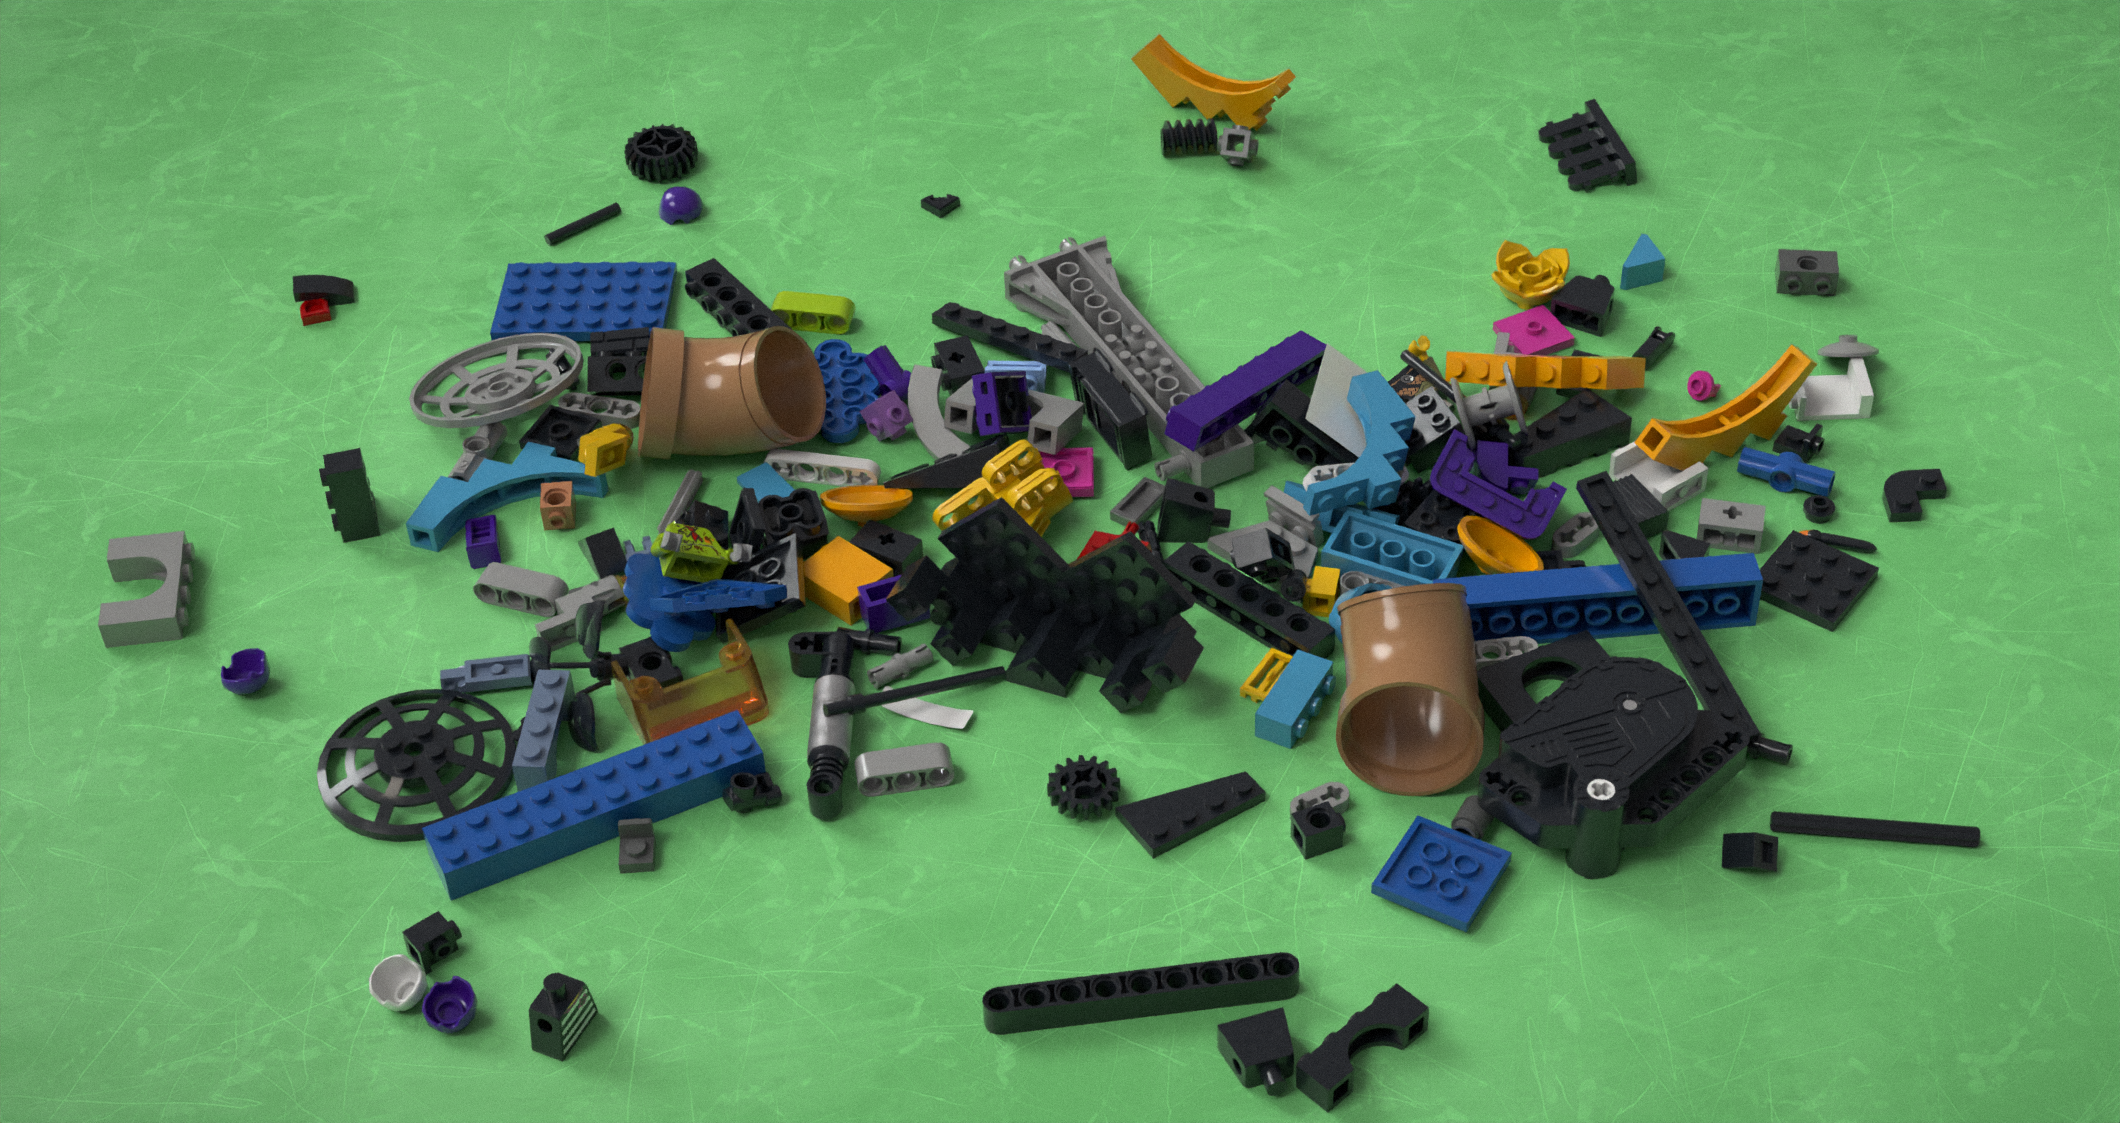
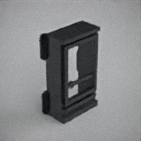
M1096 349L1095 352L1069 363L1075 401L1085 403L1083 414H1086L1088 421L1123 463L1124 468L1129 469L1152 458L1146 419L1148 410L1135 392L1129 394L1113 375L1112 365L1103 353Z

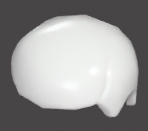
M403 954L385 958L375 966L369 978V991L371 995L382 1006L396 1012L406 1011L414 1007L422 999L428 986L426 974L419 964Z

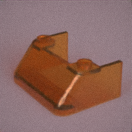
M732 618L726 620L729 644L724 646L719 652V661L722 667L677 684L662 688L658 680L649 676H642L628 681L617 660L611 662L617 699L643 745L735 710L739 711L747 726L762 721L769 714L768 698L753 654Z

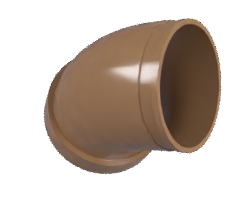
M774 326L745 335L723 338L684 337V331L652 327L642 388L638 456L669 460L671 454L693 456L750 454L787 447L812 439L819 432L826 411L825 385L813 352L796 332L784 326Z
M1432 583L1391 588L1351 598L1342 602L1337 607L1342 624L1340 628L1345 659L1346 691L1342 696L1338 711L1336 743L1342 760L1351 772L1374 788L1404 796L1431 795L1456 786L1466 779L1479 763L1483 751L1485 716L1483 706L1478 697L1476 652L1470 609L1466 601L1467 591L1464 585Z

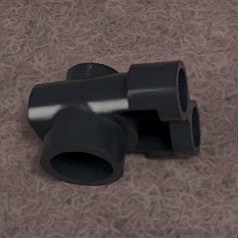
M747 772L736 773L730 779V787L723 789L722 792L723 801L729 809L738 813H747L754 806L763 804L770 806L782 802L781 790L778 785L773 784L768 772L756 775Z

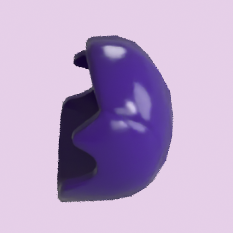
M676 186L664 192L658 212L660 218L670 225H673L677 219H681L685 224H688L690 220L699 217L703 209V203L700 195L695 190Z
M259 648L238 651L231 656L229 668L221 667L223 687L238 695L250 694L260 690L267 683L270 676V665L266 653Z
M453 976L452 980L448 982H436L431 991L425 996L422 1006V1013L428 1026L442 1033H454L463 1030L475 1018L477 998L470 982L459 976Z

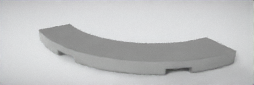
M914 365L908 386L909 414L913 418L912 424L916 435L926 451L935 460L950 453H957V456L962 455V451L970 448V445L959 439L949 428L944 427V419L939 409V392L944 377L942 369Z

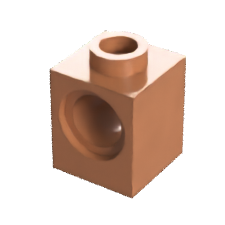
M572 481L541 483L540 512L544 531L575 528L576 499Z

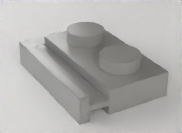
M1273 485L1264 492V496L1268 498L1266 506L1269 520L1317 548L1325 541L1321 522L1317 520L1320 517L1319 513L1309 516L1303 508V503Z

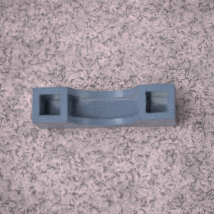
M538 669L512 763L518 792L554 779L556 776L557 739L560 724L562 721H568L569 704L576 699L569 670Z

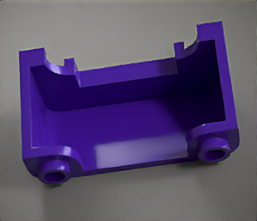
M1454 429L1432 469L1430 485L1433 490L1523 539L1534 540L1540 537L1558 508L1567 488L1553 481L1545 489L1535 490L1531 488L1524 501L1470 473L1475 458L1471 450L1467 448L1468 436Z

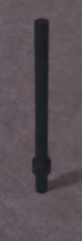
M1404 350L1401 353V360L1456 404L1452 385L1411 351ZM1500 419L1496 420L1497 424L1492 425L1491 422L1481 424L1486 428L1487 434L1496 441L1501 440L1503 443H1507L1508 447L1513 451L1520 448L1521 440L1509 432L1508 426Z
M998 666L865 696L861 693L849 695L846 697V700L824 704L823 713L825 717L844 713L855 715L864 713L867 708L1000 680L1006 677L1005 668Z

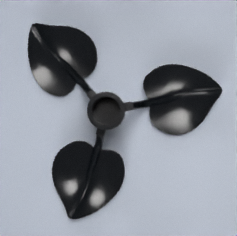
M605 600L582 604L576 613V638L578 643L583 646V653H585L587 658L591 659L590 662H550L551 646L544 637H534L529 643L533 686L538 669L550 670V668H589L591 676L600 681L577 692L576 701L570 702L568 708V727L571 737L579 747L588 751H599L595 739L594 705L588 694L603 686H611V680L625 679L629 672L628 659L625 654L598 651Z

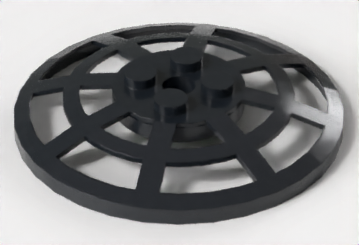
M424 689L398 693L362 708L335 730L325 744L319 758L317 769L319 792L325 807L334 819L347 829L362 836L393 842L425 840L423 827L493 802L503 796L514 775L512 763L516 752V743L512 735L513 732L508 721L497 709L473 695L443 689ZM439 699L436 703H415L394 708L395 705L401 703ZM453 701L469 704L485 711L494 719L475 722L465 712L450 705ZM379 711L382 713L365 724L354 737L343 738L354 726ZM413 711H429L423 720L404 722L400 714ZM443 713L459 719L465 725L447 730L437 722ZM386 720L392 727L381 738L365 737L373 728ZM502 730L505 741V754L501 767L483 761L485 743L482 732ZM472 735L474 740L472 756L456 752L453 740ZM347 749L345 757L347 777L330 789L326 774L329 757L333 750ZM357 750H374L375 761L356 770L355 757ZM414 751L422 752L421 754L414 757L409 755L411 752ZM453 764L465 767L455 779L444 786L439 779L450 770ZM476 772L494 778L492 784L477 799L458 811L455 810L449 796L465 786ZM379 773L389 785L386 792L382 793L371 788L363 781ZM427 785L430 792L419 795L399 796L402 787L414 788ZM354 787L366 799L380 804L375 821H370L351 813L338 802L337 798ZM436 802L443 815L442 818L418 824H388L394 807H416Z

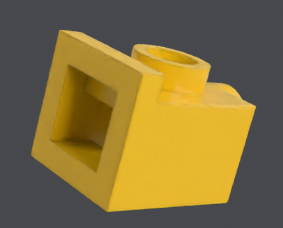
M1315 566L1313 578H1307L1306 593L1303 597V609L1313 616L1329 617L1339 597L1340 569Z

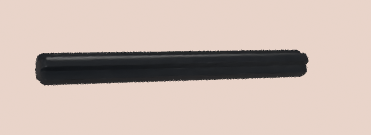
M1773 811L1770 815V829L1775 832L1965 847L1979 846L1981 836L1980 829L1975 826Z

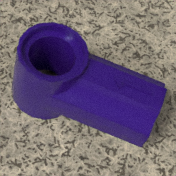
M886 345L873 350L864 358V362L879 382L881 396L894 390L901 401L907 400L911 372L903 371Z

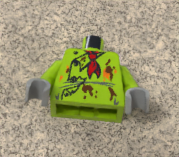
M678 519L668 524L665 532L657 536L650 550L653 556L660 558L663 576L704 583L720 579L728 565L737 564L739 561L751 562L753 545L734 543L733 549L725 550L719 545L708 529L689 526L685 520Z

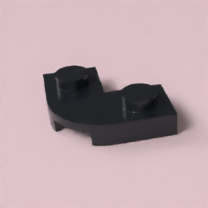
M1940 469L1899 471L1892 474L1886 480L1882 500L1889 522L1921 521L1922 509L1919 500L1945 499L1947 488Z

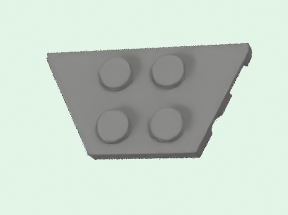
M1271 520L1216 535L1207 540V549L1232 563L1230 551L1233 550L1232 538L1268 528L1290 542L1295 569L1305 572L1307 578H1311L1312 568L1315 567L1318 558L1317 547L1302 540ZM1287 575L1280 577L1278 582L1267 585L1281 592V584L1287 578ZM1303 598L1296 602H1298L1299 604L1302 603Z

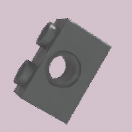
M1778 249L1775 268L1776 293L1836 295L1839 277L1837 251Z

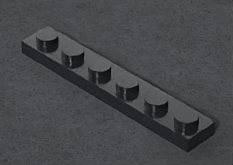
M949 302L932 313V324L965 336L968 335V337L1069 373V363L1088 355V350L1079 348L1072 343H1065L1049 335H1042L1026 327H1020L1003 319L985 315L981 311L960 306L958 303Z

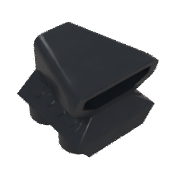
M799 488L791 492L788 497L782 498L778 495H768L759 501L758 505L766 528L761 543L763 548L796 533L802 541L804 560L828 544L827 534H829L827 520L816 490Z

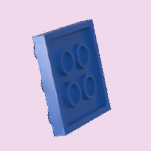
M1417 815L1373 881L1371 893L1467 932L1510 864L1512 853Z

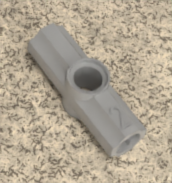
M500 421L481 425L474 436H470L463 441V454L448 477L468 482L484 459L492 460L507 436V427Z

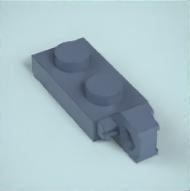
M520 654L466 660L464 665L458 668L440 670L441 688L443 690L465 693L466 691L474 692L532 685L530 655Z

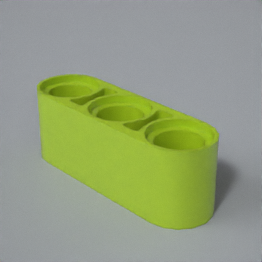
M781 291L776 295L770 310L792 330L838 335L844 334L849 330L856 306L851 299L843 296Z

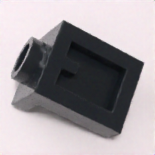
M1817 423L1810 433L1787 425L1774 441L1773 451L1779 454L1793 452L1799 455L1804 463L1807 464L1814 454L1818 455L1823 448L1825 441L1821 437L1823 425Z

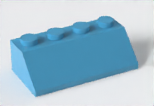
M1346 509L1321 551V567L1340 569V579L1344 573L1359 571L1404 586L1432 584L1433 579L1456 578L1464 546Z

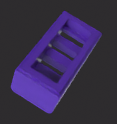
M496 515L466 520V551L470 567L478 569L487 567L492 562L501 563Z

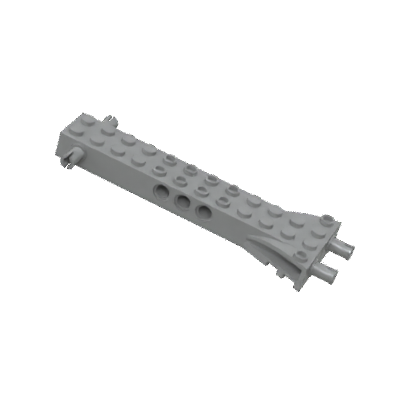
M1105 236L1080 245L1072 237H1068L1069 242L1065 238L1059 246L1061 252L1030 263L1022 255H1018V259L1016 256L1011 259L1009 263L1011 270L1004 272L1005 299L1014 303L1021 312H1029L1044 320L1060 324L1080 348L1088 350V355L1099 349L1111 363L1112 373L1129 394L1135 392L1148 410V415L1146 416L1148 429L1172 456L1154 464L1157 477L1161 481L1184 472L1197 486L1209 488L1254 470V445L1266 440L1255 434L1253 437L1248 436L1244 431L1245 429H1242L1238 424L1194 452L1164 434L1167 425L1166 415L1170 408L1182 403L1190 395H1195L1202 391L1205 386L1121 292L1115 268L1112 266V257L1107 249Z

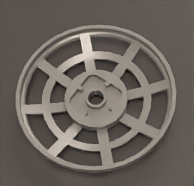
M529 333L495 339L457 353L429 370L413 387L409 398L410 406L418 420L435 427L467 428L499 422L530 411L563 392L579 376L583 368V356L579 345L574 340L557 334ZM555 349L546 361L539 359L518 360L519 350ZM507 352L506 362L487 367L473 374L464 368L481 359ZM564 353H567L575 360V363L571 370L560 375L559 368L555 363ZM517 368H537V369L534 370V371L531 373V372L528 371V370H525V369H517ZM545 372L550 373L552 376L551 380L536 385V379ZM452 373L461 380L452 386L443 397L427 395L436 384ZM469 386L465 392V397H455L464 388ZM545 390L543 393L532 398L534 393ZM422 404L440 405L444 417L425 414L422 411ZM468 405L469 409L454 414L450 410V406ZM477 413H478V414H484V415L469 417V416L474 415V414H477Z

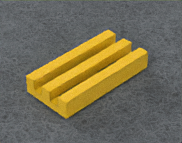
M1271 648L1240 687V696L1246 698L1249 695L1251 696V701L1255 703L1259 700L1264 701L1282 674L1281 671L1285 669L1284 667L1288 665L1293 656ZM1276 658L1280 659L1274 668H1271L1260 686L1254 688Z

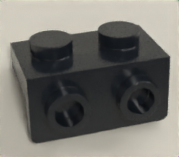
M694 500L689 510L682 512L680 519L685 520L689 526L708 529L719 545L728 550V511Z

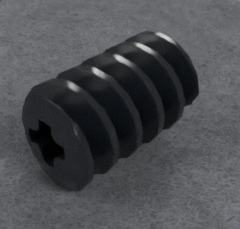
M1208 118L1206 126L1202 119H1197L1195 127L1191 119L1186 120L1184 127L1180 120H1176L1173 128L1170 121L1166 120L1163 128H1161L1162 155H1165L1167 147H1170L1173 155L1176 154L1179 146L1183 154L1187 153L1189 146L1192 147L1194 153H1197L1200 145L1203 146L1205 153H1208L1210 145H1213L1217 152V128L1213 118Z

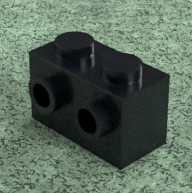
M1268 528L1231 539L1233 550L1230 551V556L1235 568L1262 584L1276 583L1280 580V577L1288 575L1290 571L1295 569L1290 542Z

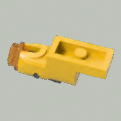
M613 423L599 427L593 432L577 439V445L579 446L578 460L585 464L584 474L596 477L625 465L626 451L630 449L634 440L632 430L624 424Z

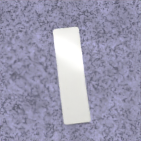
M885 686L883 691L892 690L893 688ZM917 698L881 705L906 717L949 728L963 729L973 714L972 710L940 706Z

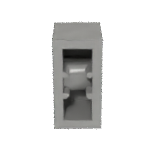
M1702 498L1697 539L1711 543L1710 548L1759 554L1766 506Z

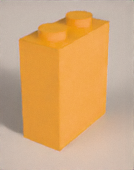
M837 536L806 561H803L805 597L850 626L862 618L857 587L893 577L892 568L840 536Z

